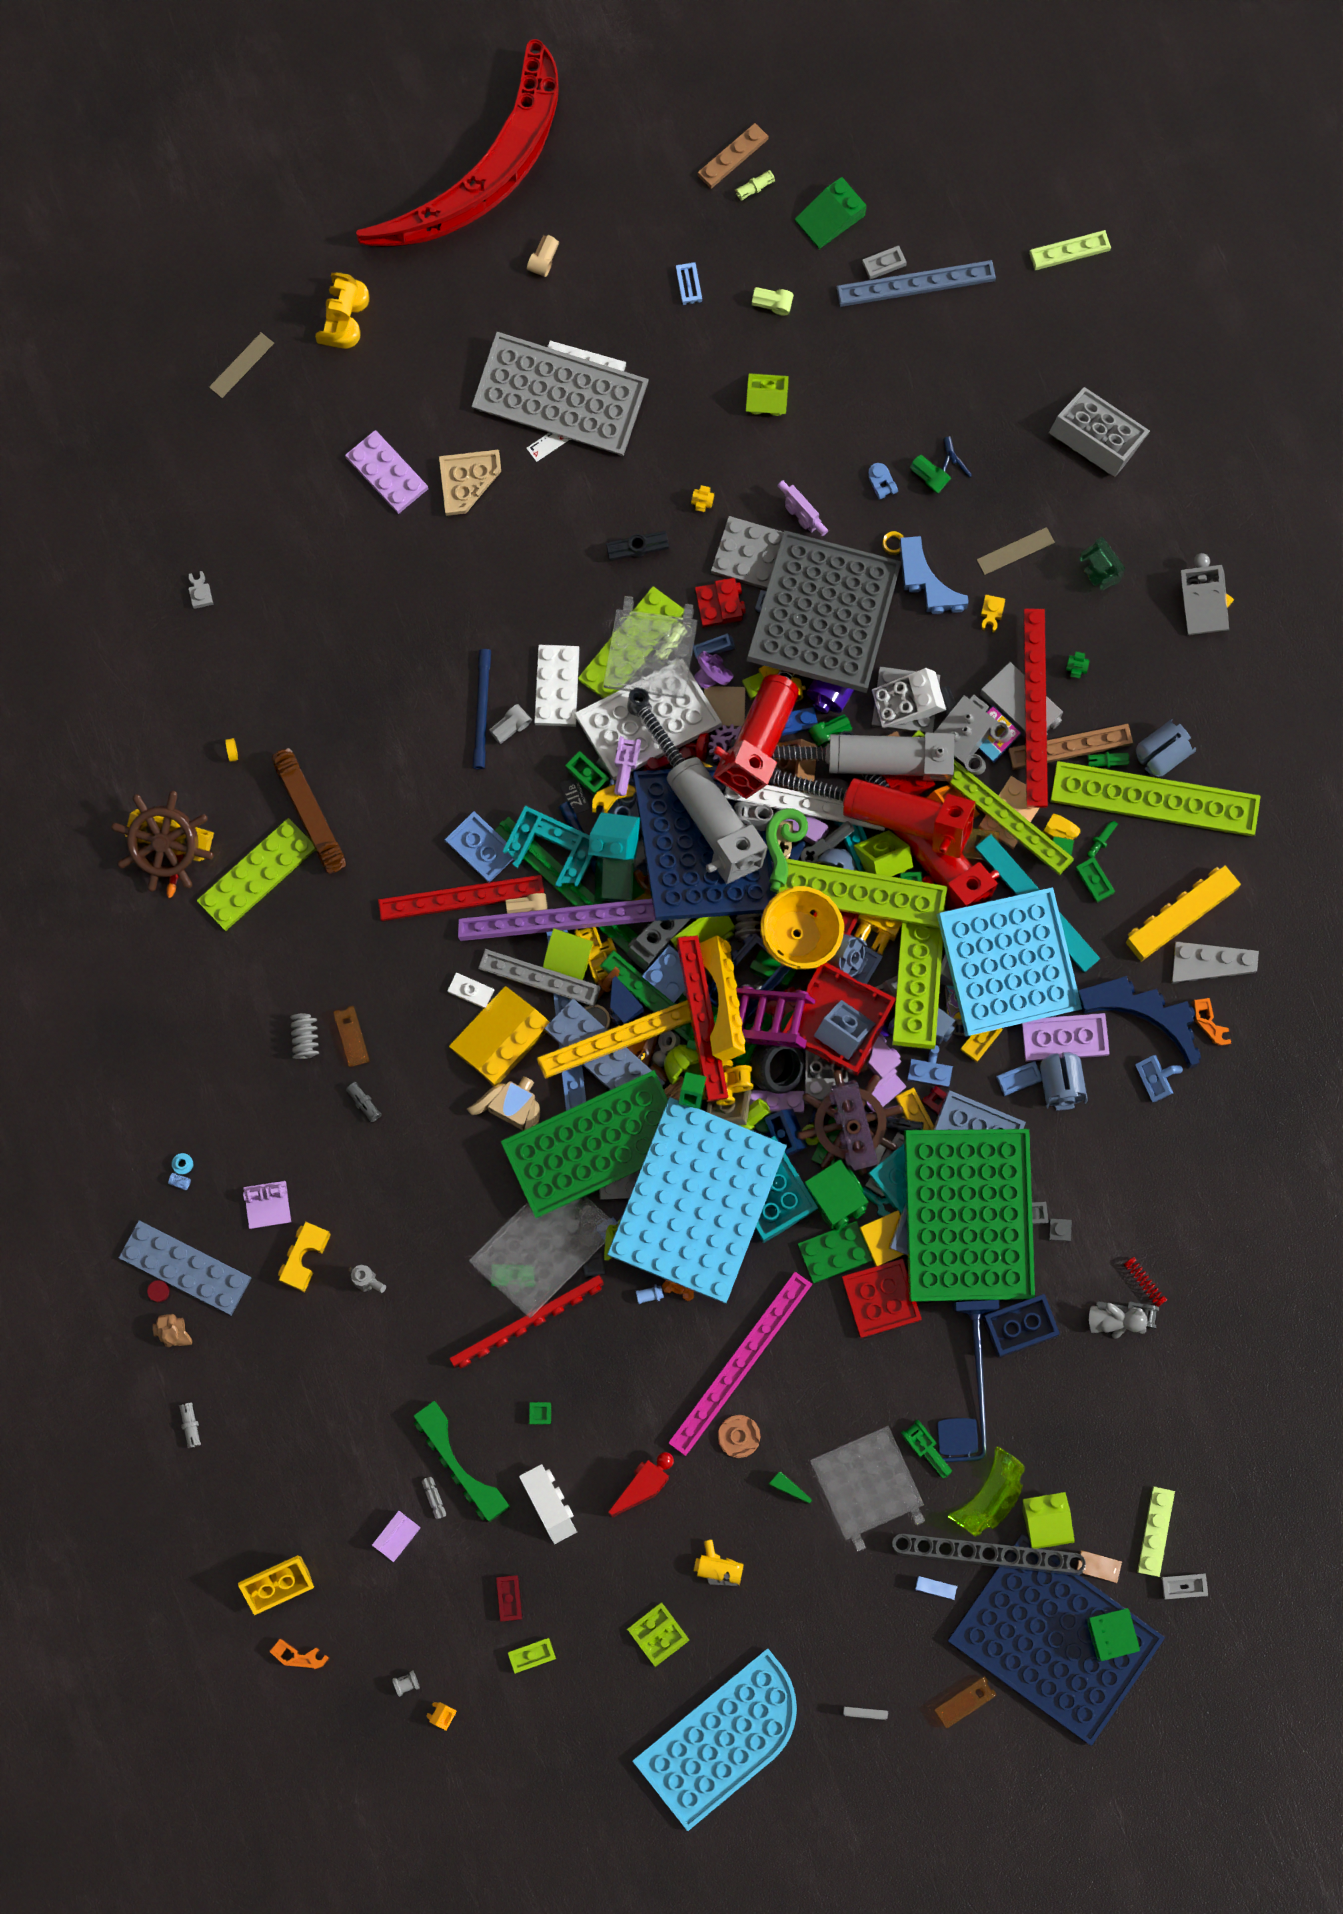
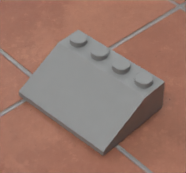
M1085 387L1057 416L1049 431L1058 440L1114 477L1122 470L1150 432V430Z

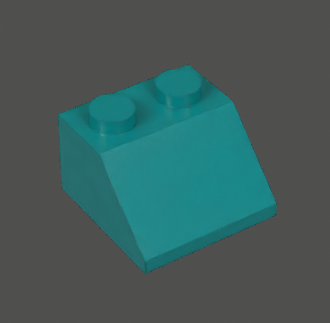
M602 812L590 833L588 855L623 860L636 859L640 817Z

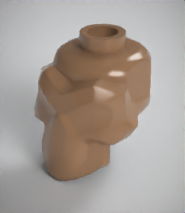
M174 1314L160 1315L157 1318V1322L153 1324L154 1336H158L159 1340L166 1347L192 1345V1339L185 1331L183 1318H177Z

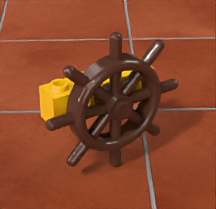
M176 791L169 793L166 806H154L149 809L140 795L135 794L133 801L138 809L130 813L128 825L124 826L113 823L111 826L113 831L125 834L130 853L129 856L118 861V867L124 868L135 862L138 867L150 874L148 890L150 892L155 891L159 876L167 877L176 874L185 888H191L192 882L184 869L193 860H211L214 857L213 853L210 852L214 832L198 828V826L208 820L207 816L203 814L190 820L183 812L176 809ZM146 826L150 828L153 834L146 831ZM139 843H148L147 846L140 849ZM156 851L153 862L145 857L147 854ZM164 853L172 866H161ZM184 854V858L179 862L176 855Z

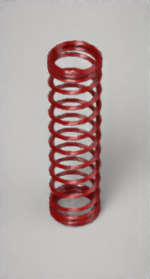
M1132 1257L1123 1266L1127 1267L1126 1270L1133 1268L1130 1271V1274L1136 1272L1133 1278L1141 1275L1136 1282L1143 1280L1139 1286L1146 1284L1142 1290L1148 1289L1146 1294L1153 1292L1149 1299L1156 1296L1152 1303L1156 1302L1154 1306L1159 1307L1167 1299L1164 1298L1165 1296L1156 1299L1162 1292L1153 1295L1158 1290V1288L1151 1290L1155 1283L1146 1287L1152 1279L1143 1283L1149 1275L1141 1278L1146 1273V1271L1138 1274L1143 1267L1133 1271L1139 1263L1131 1266L1137 1260L1135 1257Z

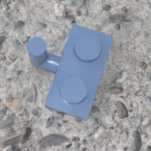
M935 1045V1049H930L928 1062L911 1059L907 1081L949 1088L953 1066L936 1063L939 1047Z
M1156 1055L1135 1064L1152 1102L1173 1094L1166 1077L1172 1074H1180L1183 1071L1180 1065L1169 1066L1162 1070Z

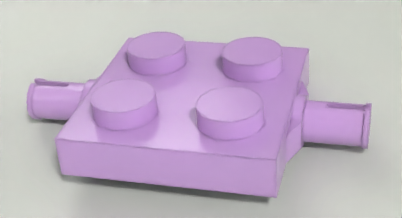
M784 480L781 481L777 487L785 494V507L788 512L798 517V521L804 529H808L811 533L817 529L824 536L828 529L821 523L819 513L794 485L789 487Z

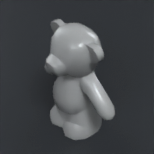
M1107 1303L1105 1311L1098 1309L1096 1306H1091L1089 1325L1091 1333L1112 1332V1337L1116 1339L1126 1329L1132 1332L1145 1333L1147 1317L1140 1308H1131L1124 1314L1123 1311L1112 1303Z

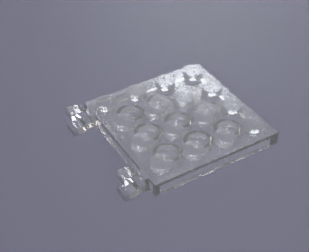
M625 596L623 610L617 609L604 688L622 691L643 688L648 694L685 699L697 629V620L692 619L694 613L693 605L685 604L683 618L632 611L634 606L633 597Z
M889 1426L810 1460L845 1541L852 1538L857 1552L866 1548L860 1536L861 1533L908 1512L911 1513L916 1526L924 1523V1517L919 1510L920 1507L924 1506V1503Z

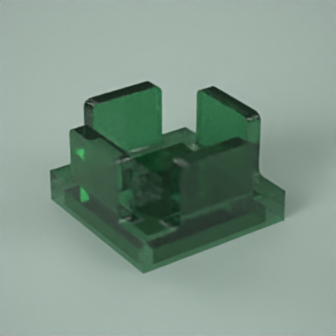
M1103 536L1097 539L1092 546L1081 552L1080 561L1082 562L1088 558L1091 562V565L1085 568L1084 572L1094 586L1101 583L1100 589L1103 591L1109 586H1115L1121 582L1126 568Z

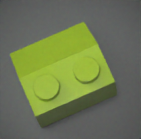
M749 374L746 411L752 414L770 413L775 416L786 414L789 376Z
M890 830L854 845V850L867 873L892 877L913 867L910 846Z
M1065 1492L1023 1499V1515L1031 1548L1039 1549L1074 1543L1071 1513Z

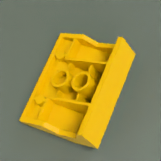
M505 986L449 1047L467 1064L474 1067L494 1087L510 1073L547 1033L544 1028L550 1022L534 1007Z

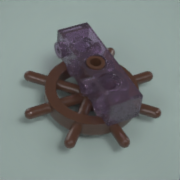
M835 1070L833 1076L836 1085L831 1086L832 1091L821 1101L808 1093L803 1094L802 1099L817 1109L814 1116V1128L798 1132L797 1138L803 1140L817 1136L822 1146L828 1151L820 1164L822 1170L828 1168L834 1157L837 1156L845 1158L847 1166L851 1165L853 1170H858L860 1175H865L867 1172L866 1167L878 1164L875 1149L879 1144L892 1152L898 1148L895 1143L884 1138L886 1117L902 1113L903 1107L897 1105L883 1109L881 1103L872 1094L880 1081L878 1075H873L866 1088L862 1089L858 1087L856 1080L844 1083L841 1071ZM849 1100L853 1103L852 1108H850ZM867 1102L871 1104L875 1112L865 1114L864 1106ZM835 1104L836 1109L832 1108L830 1105ZM825 1113L835 1118L836 1122L823 1125ZM877 1120L875 1132L869 1129L868 1122ZM840 1130L834 1142H830L825 1133ZM841 1145H842V1146L846 1145V1148H847V1149L840 1148V1147H841Z

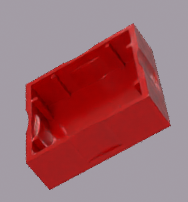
M824 963L818 966L808 984L806 992L816 1001L815 1004L804 1003L798 1033L807 1040L805 1050L858 1076L896 1004V998L871 985L861 983L852 978L848 973L828 963ZM841 1000L876 1023L849 1060L842 1055L840 1056L835 1050L814 1037L823 1019ZM793 1014L788 1024L786 1025L783 1033H787V1031H790Z

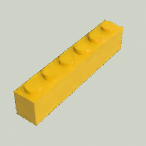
M1226 865L1221 869L1219 867L1213 869L1208 874L1210 876L1208 879L1197 881L1192 886L1194 888L1192 891L1181 893L1176 898L1178 900L1173 905L1168 903L1160 910V915L1157 917L1152 915L1144 922V927L1140 930L1136 927L1128 934L1129 938L1126 944L1141 962L1238 890L1241 884Z

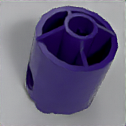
M813 679L806 694L814 702L813 706L823 713L828 711L840 713L843 711L854 690Z

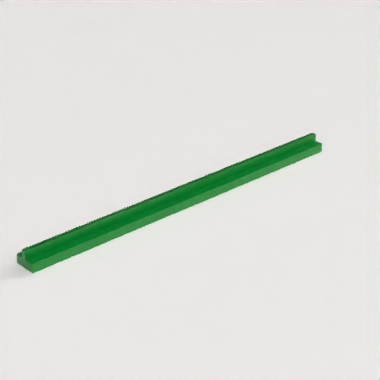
M509 817L505 821H501L499 823L500 826L495 830L506 842L516 825ZM532 841L523 860L539 875H542L574 907L603 904L581 883H579L578 887H575V883H562V887H556L555 884L563 866L536 841ZM626 924L597 927L608 938L611 937L613 943L626 955L629 951V943L635 937H638ZM682 993L676 1001L679 1003L686 1001L687 996H684Z

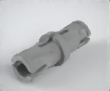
M192 1403L179 1405L183 1421L181 1426L185 1430L188 1448L201 1445L197 1430L199 1424L195 1420Z

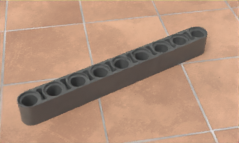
M899 1534L895 1536L892 1542L895 1553L906 1557L1074 1576L1082 1574L1086 1567L1084 1557L1078 1553ZM906 1540L909 1543L907 1549L899 1550L896 1546L898 1541ZM922 1542L930 1545V1549L926 1553L918 1550V1546ZM947 1544L952 1548V1551L948 1555H943L939 1551L940 1547ZM965 1547L972 1548L973 1555L968 1558L963 1557L961 1554L962 1549ZM987 1549L993 1550L995 1553V1557L991 1560H986L983 1557V1552ZM1014 1552L1017 1558L1014 1562H1007L1004 1558L1005 1554ZM1030 1554L1036 1555L1039 1559L1037 1564H1028L1026 1561L1027 1556ZM1057 1557L1060 1560V1565L1051 1567L1048 1564L1049 1558ZM1073 1559H1078L1081 1561L1082 1567L1074 1570L1070 1567V1562Z

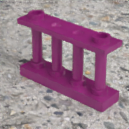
M749 986L736 988L737 996L741 998L739 1013L742 1019V1033L745 1043L805 1049L807 1040L798 1033L804 1003L815 1004L816 1001L809 996L808 992L797 990L796 993L754 990ZM749 999H757L759 1002L754 1025L750 1030H745L743 1025ZM767 1001H777L772 1028L769 1029V1032L763 1031L761 1028ZM786 1002L796 1003L790 1031L781 1033L780 1027Z

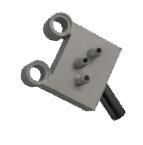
M941 687L940 690L948 716L934 733H954V757L961 761L971 774L981 775L986 769V764L979 755L974 753L990 734L999 743L1008 742L1012 737L1011 729L1006 723L995 720L965 695L956 704L950 687ZM1000 728L1006 729V734L1003 737H997L996 735ZM979 760L980 766L977 769H971V763Z

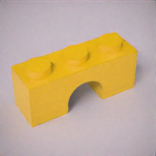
M305 1222L304 1226L301 1225L296 1233L298 1238L295 1246L291 1245L287 1253L289 1259L286 1265L283 1264L278 1273L281 1283L305 1293L313 1272L302 1266V1257L308 1251H317L322 1254L331 1235L329 1231Z

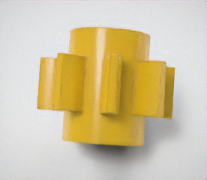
M701 485L699 490L694 489L691 504L696 505L695 510L705 512L706 507H712L714 493H710V487Z

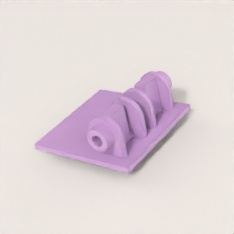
M286 1181L244 1187L243 1196L246 1201L249 1229L291 1222Z

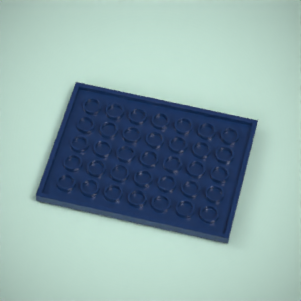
M717 766L705 767L721 792L725 794L726 785L713 777ZM672 769L633 772L655 921L763 913L769 901L777 895L776 892L770 890L772 884L769 880L773 867L768 846L762 868L726 884L718 870L710 873L706 870V865L712 863L714 851L667 782V776ZM727 799L733 809H734V804L737 803V802H740V801H735V800ZM757 830V832L767 845L766 830Z
M1023 1534L1014 1544L1017 1547L1031 1548L1029 1538ZM1009 1552L1005 1560L1007 1562H1014L1017 1556L1014 1552ZM1030 1554L1026 1558L1027 1563L1030 1565L1037 1564L1039 1560L1034 1554ZM1051 1557L1048 1560V1564L1051 1567H1057L1060 1565V1561L1055 1557ZM998 1567L950 1636L948 1642L1092 1746L1165 1637L1130 1612L1140 1651L1098 1662L1086 1619L1125 1609L1080 1575L1074 1576Z

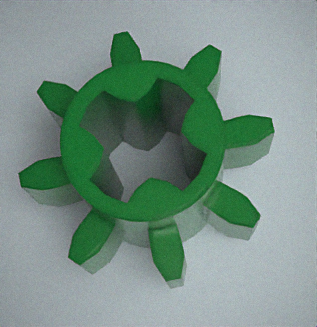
M1075 652L1074 656L1069 655L1066 670L1071 671V677L1080 678L1081 673L1087 674L1089 659H1085V653Z

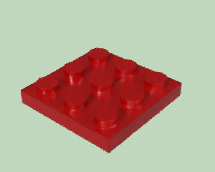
M903 1259L842 1276L860 1339L922 1320L917 1302L909 1301L908 1274Z

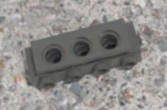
M698 918L653 921L643 929L637 938L635 937L629 943L627 956L646 971L666 946L670 944V940Z

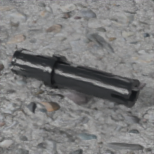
M863 1110L861 1111V1115H864V1114H867V1113H871V1112H865V1111H863ZM901 1116V1118L886 1117V1121H889V1123H886V1128L898 1130V1133H903L905 1130H923L924 1122L908 1120L904 1116ZM874 1120L863 1124L877 1126V1121ZM894 1122H895V1123L906 1124V1125H911V1127L896 1125V1124H894Z

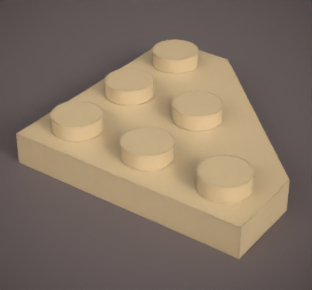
M499 450L439 456L446 516L466 514L500 474Z

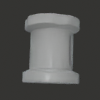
M413 1670L408 1675L392 1679L399 1697L404 1692L414 1688L416 1690L420 1689Z

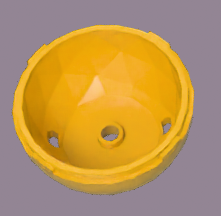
M795 886L778 893L769 901L761 918L760 932L762 942L774 960L792 969L806 970L826 963L836 954L843 939L844 921L838 907L829 896L811 887ZM815 911L817 916L814 917L810 912ZM793 931H799L800 937H795Z

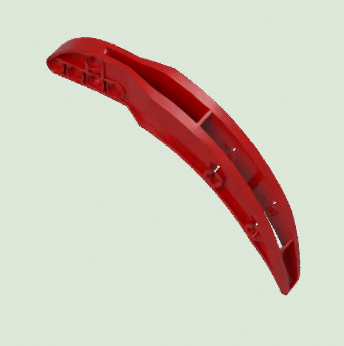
M533 39L527 43L521 82L514 109L483 158L459 182L430 202L390 221L357 230L356 235L359 244L374 246L407 245L426 242L447 235L483 216L518 186L532 168L543 149L558 100L559 85L556 64L551 53L540 40ZM531 68L536 69L535 71H529ZM533 86L532 89H527L526 87ZM548 88L553 89L552 91H549V92H548V91H545V90L548 89ZM530 104L529 107H524L523 105ZM426 212H430V215L425 218ZM431 226L433 227L430 231H427L426 229Z

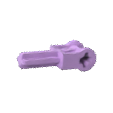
M622 736L619 738L615 766L619 767L614 790V793L618 796H625L627 793L631 769L636 770L641 739L635 741L624 739Z

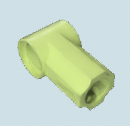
M756 287L752 305L772 309L774 313L785 316L790 312L794 295L788 290L779 289L771 291Z

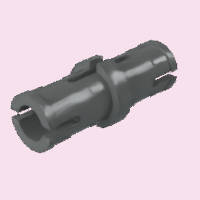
M357 1082L352 1083L346 1088V1092L356 1102V1107L364 1112L370 1122L376 1121L381 1116V1113L371 1102V1097L369 1095L366 1096Z

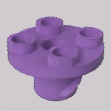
M706 651L698 655L697 660L700 664V670L694 675V678L702 688L708 689L717 683L727 685L734 677L732 672L722 664L723 659L719 655L714 654L712 656Z

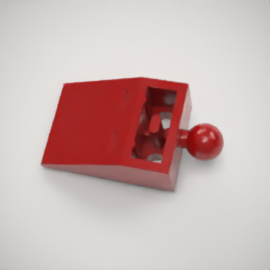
M667 1452L659 1454L656 1466L649 1460L646 1463L641 1462L635 1470L636 1477L610 1509L609 1515L615 1517L655 1497L669 1480V1476L663 1470L672 1467L674 1463L673 1456Z

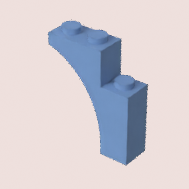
M921 536L901 538L899 546L904 590L919 592L921 589H924L926 612H931L932 614H941L947 610L958 613L967 609L968 596L946 587L930 570L923 554Z

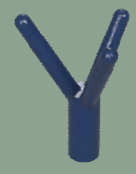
M945 437L943 441L947 455L942 470L946 471L949 459L951 458L953 464L957 462L967 476L971 477L972 474L955 454L951 437Z

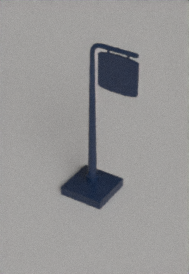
M999 1300L952 1302L953 1311L970 1314V1320H972L982 1453L979 1456H970V1454L978 1451L977 1422L975 1419L954 1418L941 1420L938 1422L939 1451L941 1454L949 1456V1458H943L945 1462L976 1461L982 1459L986 1454L981 1320L984 1313L999 1309ZM965 1454H968V1457H952V1458H951V1455H965Z

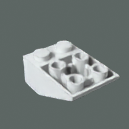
M927 668L872 689L882 728L926 718L946 710L936 672Z

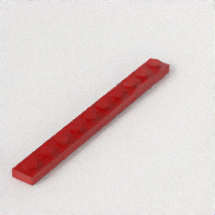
M1024 609L1026 808H1047L1045 609Z

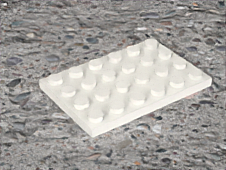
M683 659L575 713L576 719L614 781L617 780L619 767L615 766V759L620 736L628 740L636 741L641 739L636 769L646 765L650 757L658 759L665 754L659 748V745L656 743L657 741L654 740L651 733L648 732V728H646V724H643V720L628 712V697L632 689L643 688L648 692L649 702L652 705L651 711L655 713L654 716H657L660 725H663L662 728L668 733V737H671L670 740L674 741L673 744L676 745V749L698 739L700 734L710 733L722 726L721 720Z

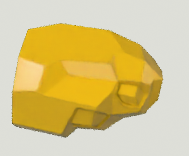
M1053 814L1043 833L1051 839L1056 836L1073 840L1080 834V828L1064 817Z

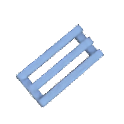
M696 264L676 265L682 304L686 305L688 302L692 304L695 301L702 302ZM691 268L697 296H693L691 281L688 269ZM681 270H684L689 297L685 296Z

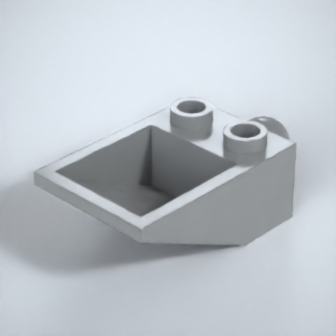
M1204 553L1195 556L1194 565L1196 568L1181 570L1188 635L1229 630L1224 570L1222 565L1209 566L1210 558Z

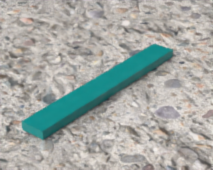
M991 834L975 847V850L989 866L999 872V877L1016 896L1040 890ZM1059 912L1069 956L1084 973L1100 957Z

